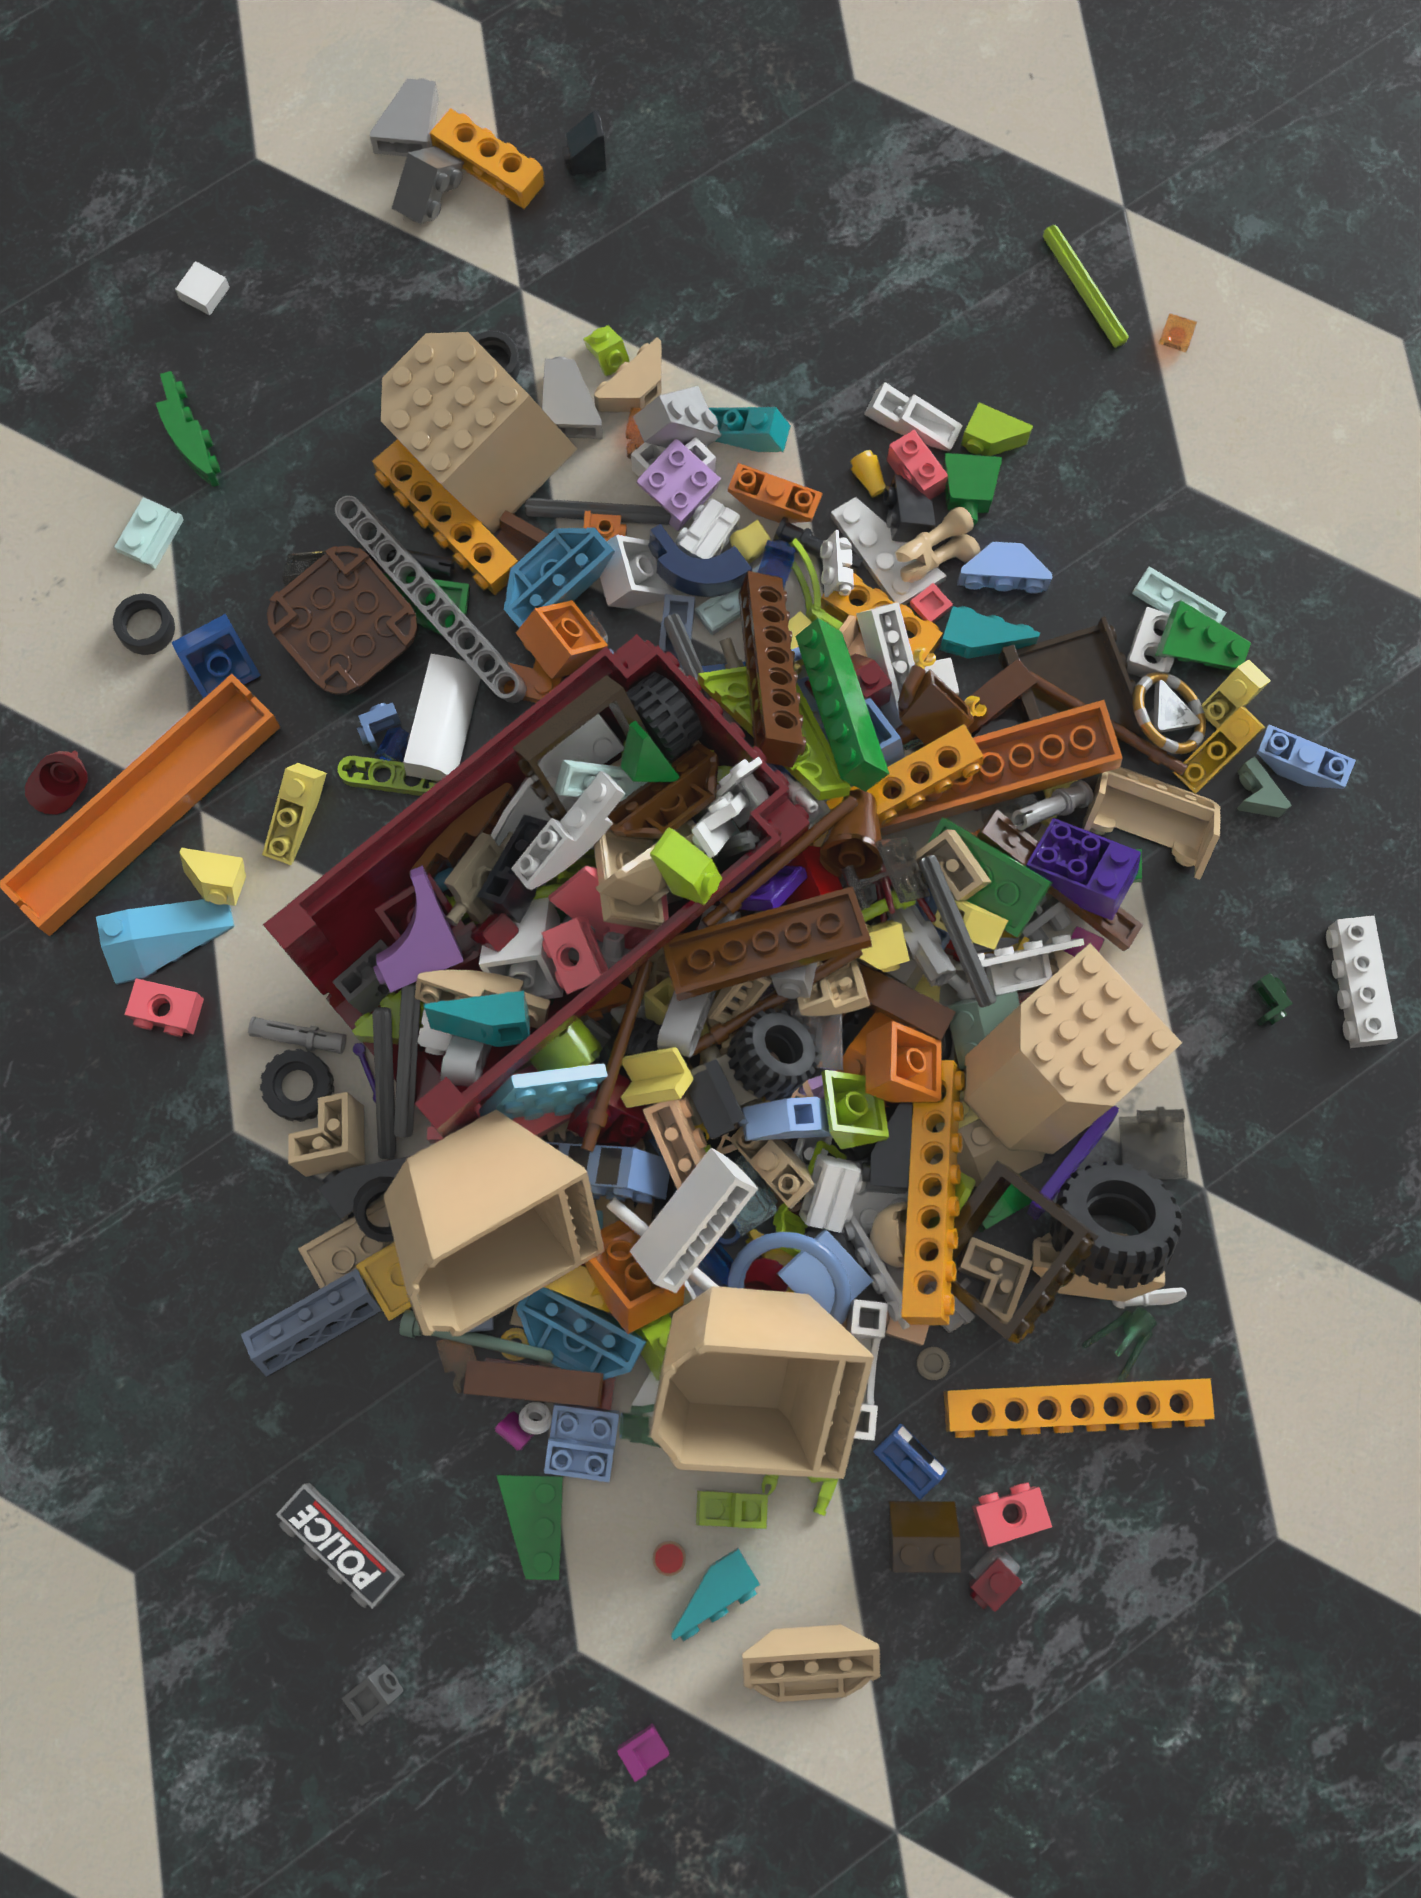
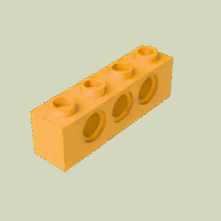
M450 108L430 131L432 147L436 146L464 161L463 170L523 209L526 208L544 186L543 168L538 161L522 155L512 144H505L496 138L489 129H482L473 123L464 113L459 114Z
M853 573L854 588L851 590V594L842 596L839 594V591L835 590L828 597H825L823 594L821 597V608L842 623L846 621L849 615L856 616L858 630L861 633L856 613L893 604L894 602L888 598L885 592L878 588L872 589L864 584L858 575ZM860 599L864 605L854 606L850 603V600ZM899 604L906 630L911 631L915 635L913 638H908L912 654L917 648L925 647V652L922 654V660L925 662L929 653H934L940 644L943 633L939 631L938 626L929 620L923 621L915 616L909 607Z

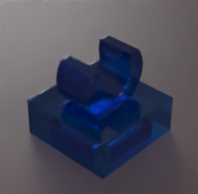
M400 727L389 729L375 756L382 760L403 762L404 757L401 754V749L403 747L407 748L409 740L406 739L409 733Z

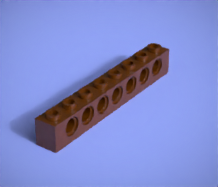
M747 571L738 595L754 746H757L766 756L767 762L765 763L793 768L798 755L802 756L805 751L806 737L802 736L801 730L803 715L799 714L800 693L796 691L798 674L794 671L793 667L795 652L791 651L792 631L788 628L790 612L786 610L787 591L783 589L781 577Z

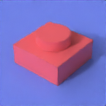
M934 583L910 601V606L923 621L929 620L933 623L950 611L953 606L952 602Z

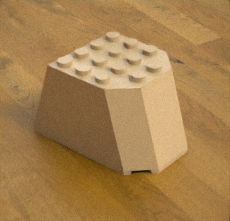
M469 332L426 333L382 378L381 422L433 477L493 534L501 527L499 519L506 510L514 514L577 450L576 446L532 397Z
M1089 944L1022 1002L965 1056L966 1090L964 1091V1102L1008 1150H1030L1054 1154L1118 1103L1178 1048L1182 1042L1102 955Z
M498 1110L479 1117L471 1124L448 1134L442 1140L419 1150L416 1154L407 1158L384 1194L407 1295L420 1331L425 1336H431L434 1331H449L452 1336H461L605 1251L589 1177L585 1168Z
M712 1286L673 1314L650 1425V1437L656 1444L660 1445L678 1470L844 1479L874 1356L809 1294Z

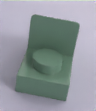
M1255 756L1245 762L1237 773L1240 775L1241 784L1248 791L1251 790L1253 795L1245 799L1237 807V810L1279 818L1292 806Z

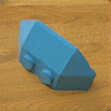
M555 528L510 569L504 610L520 628L535 608L571 600L574 601L599 579L615 551L595 528Z
M545 1287L519 1301L516 1307L529 1345L552 1351L554 1358L550 1363L561 1369L604 1373L603 1380L631 1372L646 1344V1341L633 1331L627 1334L613 1316Z

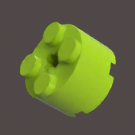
M578 1018L529 1059V1061L538 1072L589 1066L599 1056L602 1047L601 1043Z

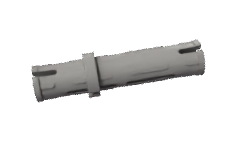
M252 1017L248 1027L250 1037L304 1046L306 1050L310 1051L319 1049L342 1054L346 1045V1034L319 1030V1027L312 1025L308 1028Z

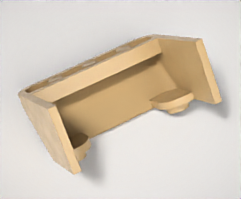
M1120 767L1100 773L1093 792L1092 803L1088 806L1084 817L1082 829L1104 835L1105 832H1112L1115 827L1172 848V854L1176 857L1175 860L1179 864L1187 867L1195 866L1194 878L1200 880L1220 837V806L1209 798Z

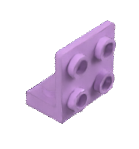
M675 439L638 478L637 485L672 515L669 524L679 531L693 516L698 506L703 505L717 490L721 478L678 439Z

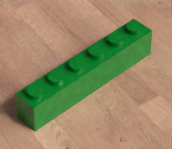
M817 618L795 637L840 779L866 792L889 775V771L843 634L838 629Z

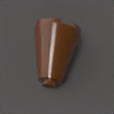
M856 789L850 791L849 795L857 801L858 806L828 830L820 848V863L825 870L834 876L842 878L843 873L853 875L852 880L871 878L881 871L885 860V852L875 798L867 791Z

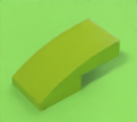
M697 1491L696 1525L767 1529L768 1495Z

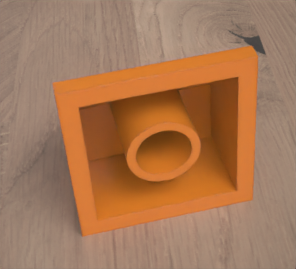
M573 600L535 608L516 632L525 648L532 653L543 671L551 679L572 674L604 647H608L607 643Z
M890 1021L867 1033L865 1093L888 1102L940 1101L941 1041L894 1021Z

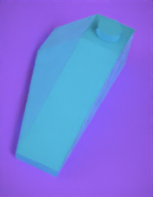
M204 899L127 909L96 917L101 948L114 982L117 985L135 981L136 978H148L157 973L156 970L166 964L181 959L182 955L195 947L203 946L234 928L230 905H217Z

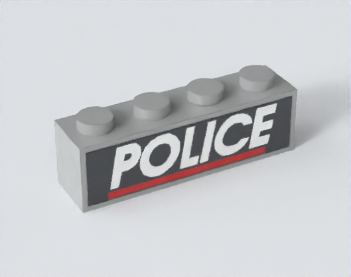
M311 1483L303 1484L276 1514L282 1520L279 1526L292 1538L297 1535L305 1543L303 1549L311 1558L316 1561L321 1558L329 1566L327 1573L336 1582L348 1584L354 1590L351 1596L364 1608L367 1605L372 1609L378 1606L405 1576Z

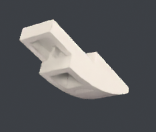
M600 771L563 819L559 822L551 818L511 868L527 889L532 890L563 872L583 856L613 825L608 815L624 797L625 792L610 775Z

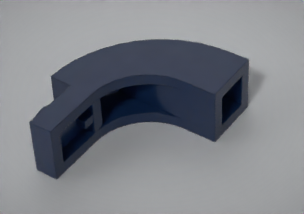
M661 524L650 529L648 547L652 555L658 559L656 573L671 587L683 593L699 597L726 595L741 588L747 571H752L751 566L735 546L716 557L698 559L682 552Z

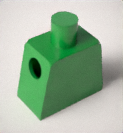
M945 453L942 467L948 474L944 490L946 508L949 511L956 507L965 508L970 513L973 524L976 525L978 523V513L989 512L1002 457Z

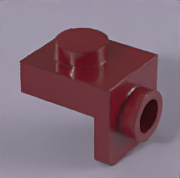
M997 1557L975 1580L972 1579L969 1582L970 1587L974 1590L970 1596L982 1609L989 1606L996 1612L1023 1582Z

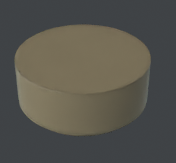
M928 1347L917 1356L916 1367L919 1374L925 1379L938 1380L947 1374L950 1361L948 1355L942 1349Z

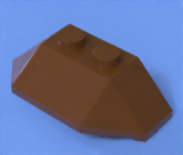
M700 743L695 745L670 764L680 777L677 781L647 782L616 805L608 815V818L613 823L609 828L610 832L620 837L660 840L667 828L677 830L716 800L719 763L717 754Z

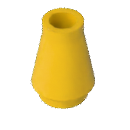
M867 450L850 460L852 465L851 471L869 491L871 497L883 493L886 485L877 455H873L871 450Z

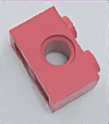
M915 430L889 445L886 461L897 475L905 478L930 500L944 492L948 474Z
M587 916L574 918L542 932L544 951L550 959H553L557 969L555 971L557 983L562 989H565L566 994L588 987L608 970ZM571 947L575 948L579 953V961L576 965L568 957Z
M136 978L125 1015L134 1021V1026L142 1029L152 1030L153 1026L164 1028V1033L172 1036L182 1037L183 1033L194 1035L204 998L197 992ZM164 1003H170L169 1012L165 1016L159 1017L157 1013L159 1007Z
M1029 1482L1010 1487L1011 1494L998 1497V1493L994 1492L978 1498L980 1504L973 1505L972 1508L985 1546L991 1547L1052 1527L1040 1487L1034 1486L1030 1488ZM1010 1503L1016 1505L1019 1512L1018 1518L1012 1523L1006 1522L1003 1518V1509Z

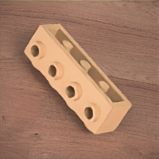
M686 1097L649 1104L643 1109L677 1190L706 1154L704 1147L707 1146L702 1130L700 1128L695 1129L691 1120L694 1113Z

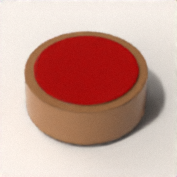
M662 1542L654 1550L653 1565L662 1575H676L684 1568L686 1562L685 1551L677 1542Z

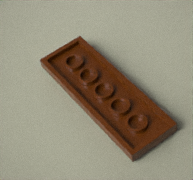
M852 886L675 936L663 946V951L677 1001H681L872 947V943Z

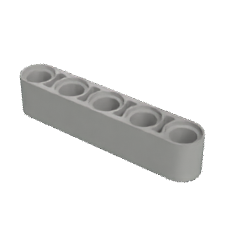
M712 905L703 913L702 918L717 906ZM737 911L733 915L728 914L717 924L741 918V913ZM700 920L697 930L706 928L702 920ZM674 991L658 1035V1049L676 1047L681 1055L691 1057L696 1049L716 991L677 1001Z
M453 1035L443 1059L441 1081L448 1077L455 1086H471L481 1077L492 1045Z

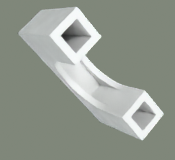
M854 1299L851 1302L847 1315L846 1330L874 1356L854 1439L875 1440L878 1406L874 1405L875 1373L880 1341L885 1337L888 1303Z

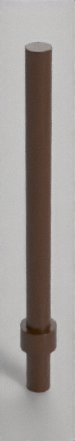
M1030 671L1038 681L1034 688L1069 709L1087 705ZM1110 719L1117 738L1149 756L1148 760L1159 766L1161 763L1180 776L1183 775L1188 765Z
M849 795L734 893L728 892L719 900L720 904L701 919L706 927L716 925L728 914L733 915L742 907L741 903L858 806L857 801Z
M858 950L831 958L816 967L813 985L862 956V951ZM775 992L725 1023L721 1024L718 1022L708 1028L709 1032L699 1038L693 1056L716 1043L719 1046L729 1040V1035L741 1029L756 1013L762 1010L765 1012L767 1009H774L789 1000V998L779 996Z
M647 960L638 968L606 1067L607 1077L601 1082L594 1107L589 1109L585 1121L588 1123L581 1145V1149L585 1151H594L600 1129L605 1128L609 1116L606 1111L654 964L652 961Z

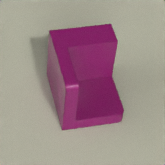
M653 1723L619 1745L617 1749L634 1782L647 1775L648 1769L669 1756V1750Z

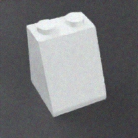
M549 897L535 899L520 923L512 921L519 929V932L501 951L496 952L482 945L479 965L483 972L523 980L522 991L544 999L563 997V989L558 985L555 977L557 969L553 959L546 955L542 945L544 940L542 932L560 925V917L553 903L549 901Z

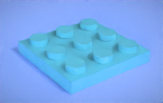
M605 1064L511 1075L479 1109L480 1117L494 1110H498L512 1120L516 1117L534 1120L546 1113L553 1112L555 1116L570 1114L607 1077Z

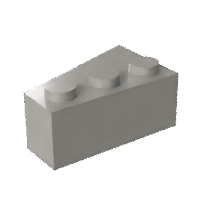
M698 386L659 395L633 416L644 442L667 448L675 439H678L685 446L695 437L707 447L721 436L717 427V418L709 410Z

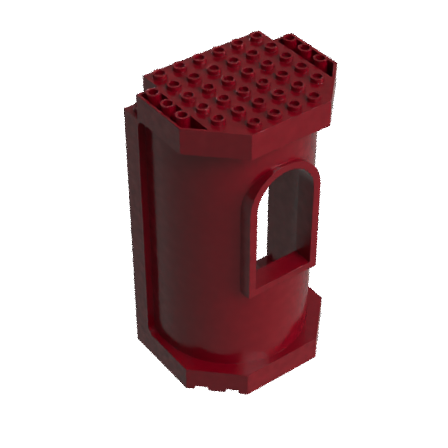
M637 634L614 653L607 647H604L263 924L322 995H326L329 992L326 1000L353 1030L356 1027V1021L363 1014L346 1000L333 981L380 939L389 947L396 942L374 908L389 899L390 896H394L413 884L408 873L428 846L474 803L506 782L512 785L516 793L526 776L516 764L520 759L513 747L604 676H609L627 692L651 672L661 674L684 694L694 708L703 730V735L698 740L709 750H714V753L719 758L718 766L734 767L744 759L750 763L756 758H760L763 763L752 774L758 781L764 784L769 798L750 813L749 822L746 823L747 830H752L753 836H759V842L755 843V849L718 861L716 866L722 880L719 883L718 889L710 896L705 905L686 898L668 904V920L591 985L570 994H566V991H563V997L555 998L553 1005H550L547 1022L538 1029L530 1027V1036L522 1043L501 1047L492 1046L481 1077L469 1087L455 1086L448 1077L441 1081V1069L445 1053L444 1055L430 1054L425 1052L426 1047L418 1044L414 1104L443 1138L478 1119L479 1117L474 1108L484 1097L760 864L767 865L809 830L810 822L808 819L810 817L801 805L796 804L794 806L788 799L789 782L779 770L773 771L765 763L767 758L757 746L751 747L744 740L745 734L735 722L730 724L722 716L723 710L720 705L712 698L708 700L700 692L702 688L692 675L689 674L686 677L679 669L680 664L671 652L667 651L664 653L658 645L655 647L649 640L644 642ZM607 706L599 714L623 743L625 739L620 734L619 723L610 707ZM691 745L686 750H684L680 754V757L687 751H689L691 748H693V746ZM622 751L603 765H611L621 759ZM443 864V866L441 867V869L439 870V872H441V871H443V870H445V869H447V868H449V867L446 866L445 864ZM449 889L443 892L449 897L454 896ZM401 988L397 989L395 993L397 994L401 990ZM363 1042L374 1055V1043ZM393 1044L395 1081L397 1080L398 1044Z

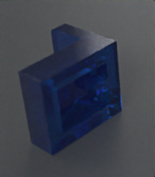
M767 540L765 553L757 573L781 577L783 589H785L794 564L796 549L784 541L777 540L774 542Z

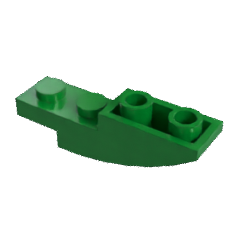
M172 371L160 374L167 400L156 403V406L172 442L192 470L211 486H218L216 474L221 473L216 456H211L209 448L213 447V442L208 429L202 430L198 419H193L189 406L184 407L182 399H186L187 394L182 381L177 382Z

